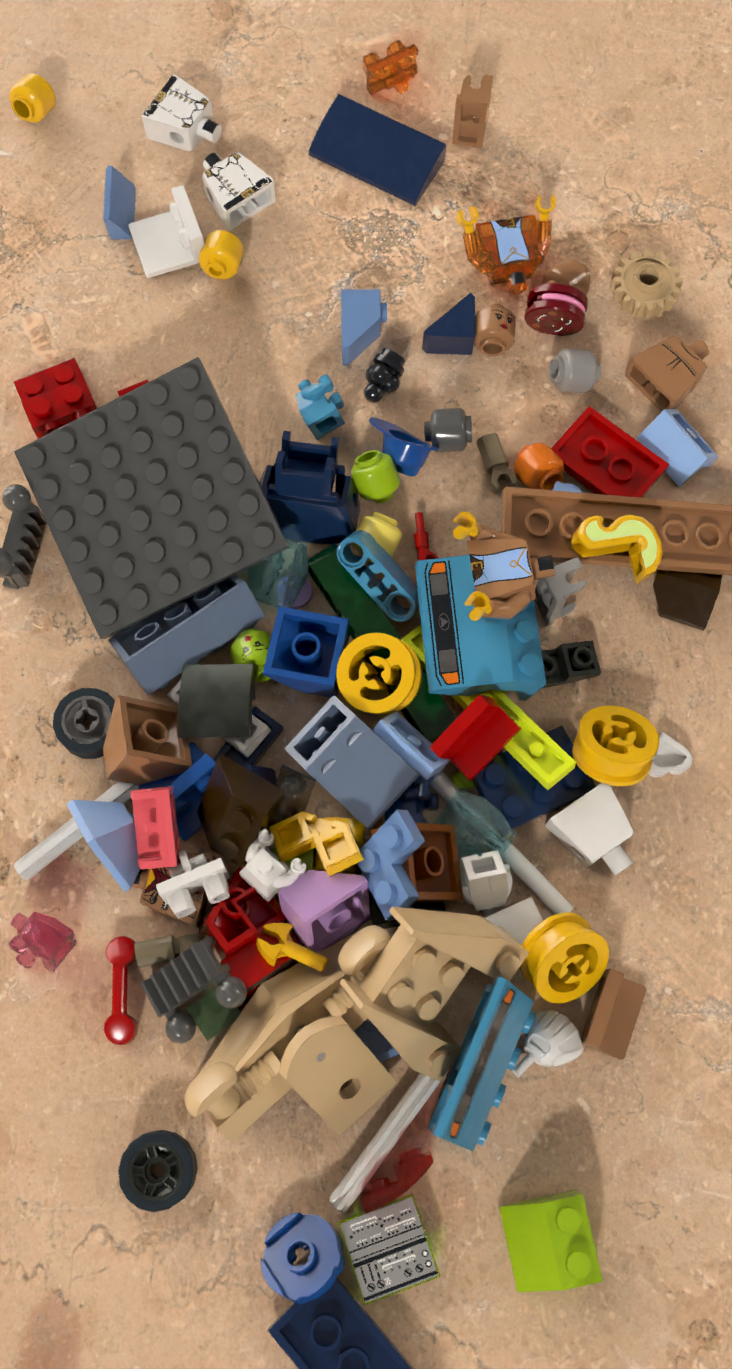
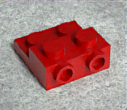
M75 358L13 382L38 439L97 409Z

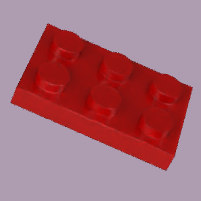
M590 406L587 407L551 448L563 460L564 471L595 494L643 498L669 466L666 461Z

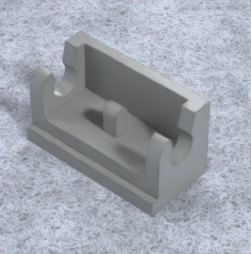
M578 557L554 566L555 576L538 580L534 601L547 626L554 624L556 619L566 616L574 610L575 603H570L563 607L568 596L580 592L586 584L585 580L571 584L575 572L582 566Z

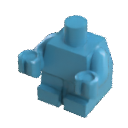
M327 374L319 378V384H311L308 379L301 381L298 385L300 392L296 394L299 412L316 440L345 424L338 411L344 407V402L339 393L331 394L329 401L324 395L334 389V385Z

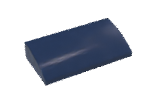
M338 94L323 118L308 153L309 156L416 206L444 164L447 144Z

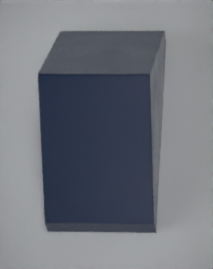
M469 293L423 332L422 350L426 354L472 355L475 339V296L472 293Z

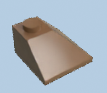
M121 695L117 696L103 746L106 778L108 780L141 785L183 773L192 766L188 738H178V708Z

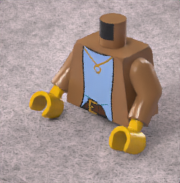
M466 511L460 512L453 519L454 523L462 525L457 526L453 530L454 538L462 540L469 535L471 539L467 541L475 592L468 597L464 604L475 607L469 613V618L472 621H478L481 617L512 619L529 605L530 601L536 598L534 580L555 576L552 556L546 555L530 558L525 539H518L517 537L476 523L475 517Z

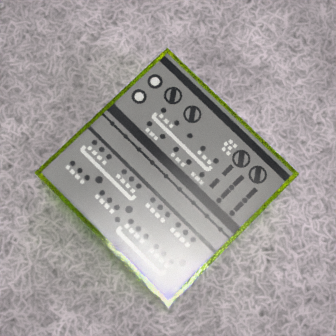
M413 1193L338 1220L340 1232L364 1306L441 1277Z

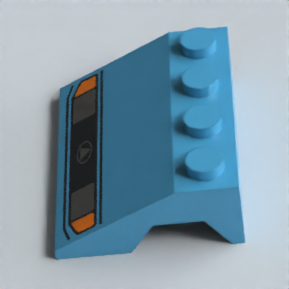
M463 555L420 560L415 563L429 693L471 696L487 690L513 691L517 693L519 700L526 701L546 685L534 600L530 601L529 605L512 619L481 617L478 621H472L469 618V613L475 607L464 604L468 597L475 592L470 556Z
M500 976L494 979L492 985L488 983L461 1046L462 1051L453 1065L427 1128L431 1130L433 1135L471 1151H474L476 1144L483 1146L488 1136L491 1123L486 1121L491 1106L498 1108L506 1090V1085L501 1083L506 1069L513 1071L521 1053V1049L516 1047L521 1032L528 1034L536 1012L531 1011L534 1001L508 980Z

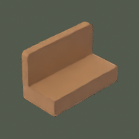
M609 968L604 971L600 978L580 1039L582 1045L622 1060L625 1058L646 993V987L625 979V974Z

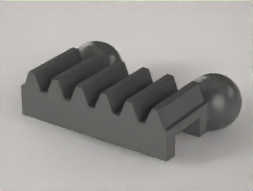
M13 484L8 486L2 494L3 504L8 510L12 511L3 547L0 548V577L4 578L2 584L4 587L19 589L30 584L24 575L33 573L28 563L36 561L32 550L39 549L40 547L35 538L43 536L39 525H45L46 520L39 507L32 503L28 489L22 485Z
M213 936L191 945L190 949L180 953V956L172 959L169 964L161 967L160 971L152 974L151 978L140 983L157 1016H166L165 1032L167 1037L174 1043H186L193 1038L196 1032V1023L193 1017L181 1012L179 1007L216 981L218 984L215 991L216 999L223 1007L229 1009L236 1008L246 999L247 989L244 982L237 977L231 976L229 973L231 968L228 963L221 966L210 947L216 942Z

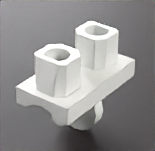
M186 849L178 852L181 863L176 867L168 868L171 879L156 884L159 896L170 906L178 919L196 911L191 894L205 889L211 904L221 902L230 897L227 882L230 875L222 859L219 858L207 863L204 853L190 859Z

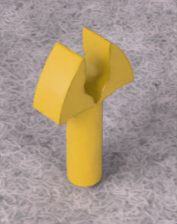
M271 923L263 926V933L276 937L279 940L278 944L270 945L266 941L257 938L256 946L270 965L274 966L277 958L288 956L320 972L326 968L328 963L327 957L292 941L290 936L292 924Z

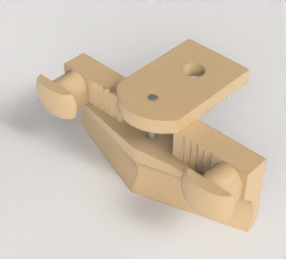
M377 925L367 926L320 951L318 954L328 959L327 966L322 972L300 962L262 982L200 1073L188 1086L184 1096L187 1111L193 1117H199L206 1110L216 1128L233 1143L293 1088L338 1136L343 1134L397 1083L354 1032L368 1018L340 984L343 978L357 985L361 983L390 941L391 937L388 931ZM353 1079L348 1087L340 1090L346 1081Z

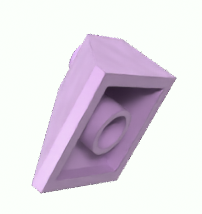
M308 870L299 876L294 883L278 890L281 911L287 922L293 925L292 931L303 947L316 953L337 943L371 919L368 880L363 875L336 873L329 876L326 871Z

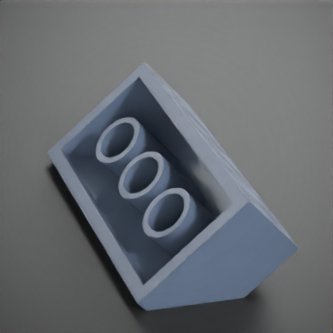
M234 575L119 632L108 639V641L141 688L149 695L152 692L164 689L171 679L182 673L183 665H198L202 658L211 652L223 649L229 640L239 633L253 629L257 621L265 617L246 582L237 575Z

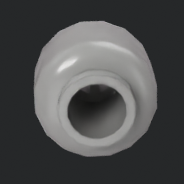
M563 349L557 356L552 358L549 366L550 381L561 392L587 393L601 375V366L590 350Z

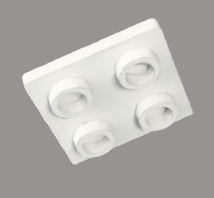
M184 185L171 188L174 202L169 204V212L135 221L128 225L147 278L199 263L198 257L201 248L204 246V241Z

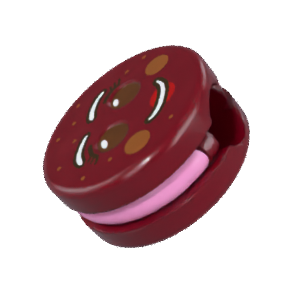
M541 284L529 291L524 320L530 328L540 333L557 336L573 335L580 332L584 327L588 299L582 291L566 284Z

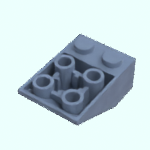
M334 695L284 748L319 784L369 830L420 775Z

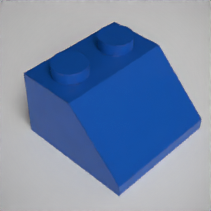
M279 606L263 675L302 693L329 698L333 695L336 696L338 691L337 664L343 650L348 645L350 636L349 619Z

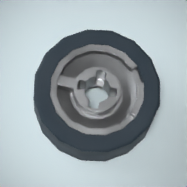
M81 688L70 692L59 702L54 712L53 729L57 739L71 754L80 758L97 759L103 757V746L115 700L107 692L97 688ZM89 718L95 719L96 721H93L90 729L87 730L84 722Z

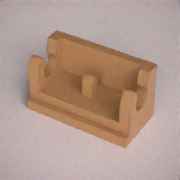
M467 75L464 78L461 93L457 94L452 144L482 149L493 76L484 75L481 80V87L478 89L470 87L471 75Z

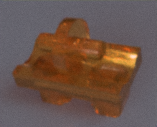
M398 40L389 45L387 57L380 59L378 54L374 52L363 57V70L367 76V90L371 95L385 88L389 90L393 87L400 94L408 91V80L414 78V75L418 73L416 57L419 55V50L415 44L406 47Z

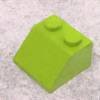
M571 1190L499 1206L517 1292L563 1291L603 1282L582 1193Z

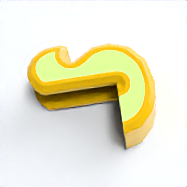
M629 514L619 517L609 527L603 526L604 519L602 516H592L585 519L573 533L571 539L572 548L582 558L629 551V561L636 584L651 576L662 560L661 540L655 527L640 516Z

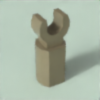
M492 433L481 436L476 444L487 473L492 475L490 482L492 492L499 494L500 485L498 481L506 480L510 487H516L517 477L512 470L507 468L509 464L498 435Z
M193 933L179 938L168 935L134 943L137 965L142 968L169 962L178 957L180 953L190 949L191 945L201 941V935Z

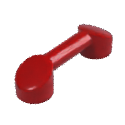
M119 936L111 940L105 951L108 962L113 964L112 1015L104 1023V1032L107 1039L116 1045L129 1044L135 1039L138 1032L136 1020L127 1014L128 966L136 961L134 943L136 942L126 936Z

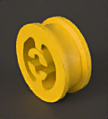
M368 633L354 639L343 650L337 664L336 677L340 692L353 707L367 713L387 715L404 709L416 697L421 686L422 668L417 654L406 642L384 633ZM377 649L390 650V656L387 659L378 656L369 657L376 667L385 669L381 673L385 683L374 679L378 672L372 664L365 662L361 664L362 660L369 653ZM401 669L399 686L390 696L381 700H373L369 697L371 689L388 691L389 689L386 684L396 686L400 678L399 670Z
M611 705L600 706L591 709L582 717L578 728V735L573 743L572 753L578 767L592 779L611 786H630L639 783L649 774L652 759L659 748V735L648 719L631 709Z
M572 912L559 913L542 921L526 937L522 946L530 953L519 969L526 980L534 984L536 991L544 1000L551 1003H566L579 998L598 982L608 963L609 947L606 940L598 932L592 930L590 924L582 916Z

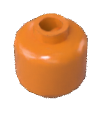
M545 443L526 445L518 452L514 464V472L516 477L527 488L553 490L556 481L561 482L563 480V460Z

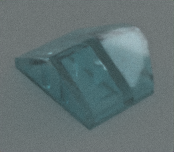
M287 537L285 538L290 548L248 568L249 589L254 598L276 608L279 606L292 608L308 579L307 544Z
M460 788L432 823L454 825L458 859L461 861L462 857L476 854L482 856V853L497 850L501 857L517 837L516 831L514 829L511 830L500 810L484 797L468 793L464 788Z

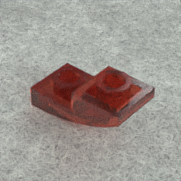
M417 1147L398 1154L400 1162L392 1164L397 1177L396 1181L389 1182L388 1176L365 1184L367 1191L360 1193L365 1214L392 1202L416 1184L434 1162L430 1151L422 1153L421 1148Z

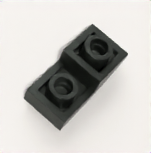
M593 640L561 644L556 649L542 651L546 685L542 688L576 682L601 674Z

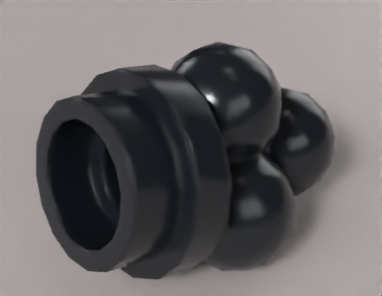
M383 348L380 354L375 355L373 362L376 365H372L366 370L365 376L369 384L364 389V396L371 403L379 402L383 398L384 391L388 393L396 391L400 385L399 377L405 371L403 368L406 362L405 359L387 348Z

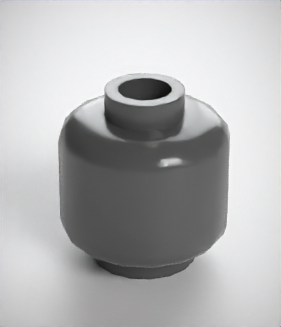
M462 408L434 410L431 414V421H424L425 442L432 441V446L439 448V451H436L439 453L463 451L466 449L467 443L472 442L471 416H466Z

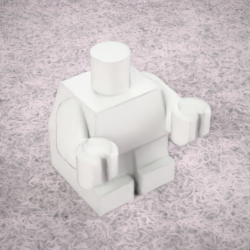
M265 828L259 832L258 838L249 846L245 858L247 865L239 873L250 886L255 888L269 902L279 889L291 885L300 875L305 873L306 864L304 862L301 864L300 858L292 860L291 868L284 862H279V858L266 847L274 842V835L272 833L269 835V830Z
M499 851L482 853V856L476 854L462 857L464 873H460L465 901L470 905H474L476 911L482 910L484 916L496 913L497 907L506 906L513 878L510 873V865H503Z

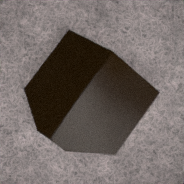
M657 570L653 588L658 605V616L704 631L720 592L722 575Z

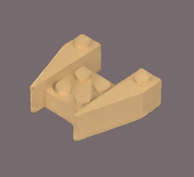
M391 907L389 910L390 914L401 925L359 985L344 978L340 984L360 1010L413 1070L441 1081L462 1051V1048L443 1026L434 1021L470 967L495 979L500 976L510 981L530 952L505 929L480 915Z

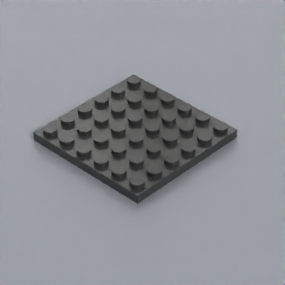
M199 357L14 451L100 639L105 640L290 548Z

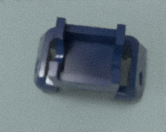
M291 431L283 432L282 449L278 451L274 466L267 465L259 483L286 540L316 544H339L356 531L360 513L359 495L354 480L351 478L352 476L345 475L344 465H338L339 438L332 437L330 446L291 441ZM336 476V489L335 492H332Z

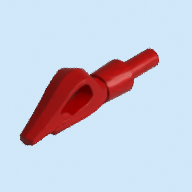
M417 512L415 513L416 533L413 536L418 561L437 559L438 556L429 551V533L425 531L423 513Z

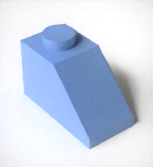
M380 289L341 290L342 365H349L380 337L381 323H387V303H380Z

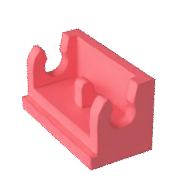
M173 786L130 791L133 804L138 867L140 869L178 866L180 863L178 855L180 845Z

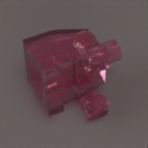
M33 912L27 918L23 914L18 913L10 924L18 930V935L11 939L9 946L18 953L16 957L17 963L27 969L32 967L37 957H40L44 967L54 973L77 944L72 929L56 918Z

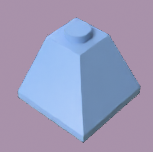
M71 800L68 802L67 806L86 843L124 892L129 890L140 870V867H138L134 814L131 815L123 803Z

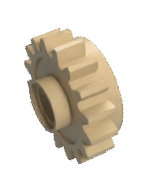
M644 249L642 256H638L633 251L630 254L629 260L622 257L619 266L614 268L610 290L615 291L613 301H618L621 306L620 310H625L632 317H644L645 319L655 315L658 318L661 317L664 309L670 312L674 303L678 301L682 291L680 288L683 283V278L678 277L680 268L670 267L672 258H667L663 261L660 259L661 252L658 251L655 256H650L648 249Z

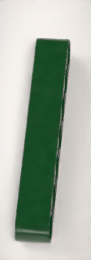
M332 544L304 561L308 573L337 617L349 619L350 636L353 640L368 633H384L402 640L377 603L339 562L337 558L338 546L336 544ZM377 649L369 653L365 658L377 670V676L380 681L385 683L381 677V673L385 669L376 667L369 657L378 656L387 659L390 656V650ZM401 669L399 670L400 678L397 685L393 686L390 684H386V686L389 689L388 692L390 695L399 686V683L401 681ZM422 670L420 689L413 701L402 709L401 712L407 721L433 744L456 718L439 694L429 693L427 676Z

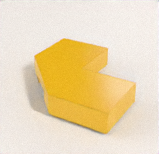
M301 811L269 827L270 833L274 835V844L278 855L283 862L293 859L313 848H317L325 871L329 876H332L364 860L354 834L347 823L337 820L333 822L317 818L315 814Z

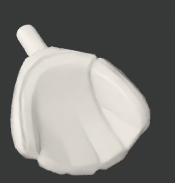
M538 1011L525 1037L523 1048L527 1055L515 1066L512 1072L517 1077H520L533 1062L544 1067H558L578 1058L583 1053L584 1047L579 1031L574 1023L557 1011Z

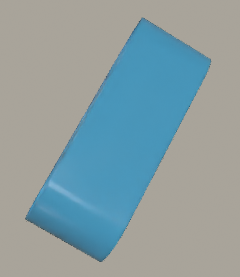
M363 530L354 531L338 545L337 558L339 562L390 619L404 622L414 615L419 608L417 585L383 547L376 542L370 533ZM350 543H357L361 546L363 550L362 557L353 554ZM371 558L373 562L366 567L364 564ZM382 572L385 577L379 580L375 575ZM394 584L396 587L389 593L387 589ZM399 595L406 597L411 607H401L396 597Z

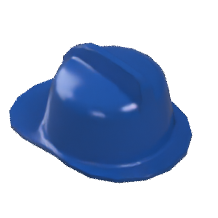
M370 417L369 422L374 427L384 433L382 453L391 456L399 473L410 477L416 476L420 468L423 467L430 451H439V448L421 441L395 424L375 417Z

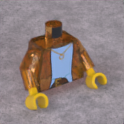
M541 195L535 200L534 207L536 212L539 213L538 220H536L534 214L475 224L474 230L473 224L476 223L479 217L477 208L475 206L469 207L470 222L464 219L462 209L457 212L456 222L465 230L462 236L467 260L482 274H486L490 283L494 285L507 283L511 294H520L527 290L528 283L526 279H531L535 276L537 266L543 264L551 245L552 220H549V213L556 205V199L553 195L550 196L549 209H543L540 206Z

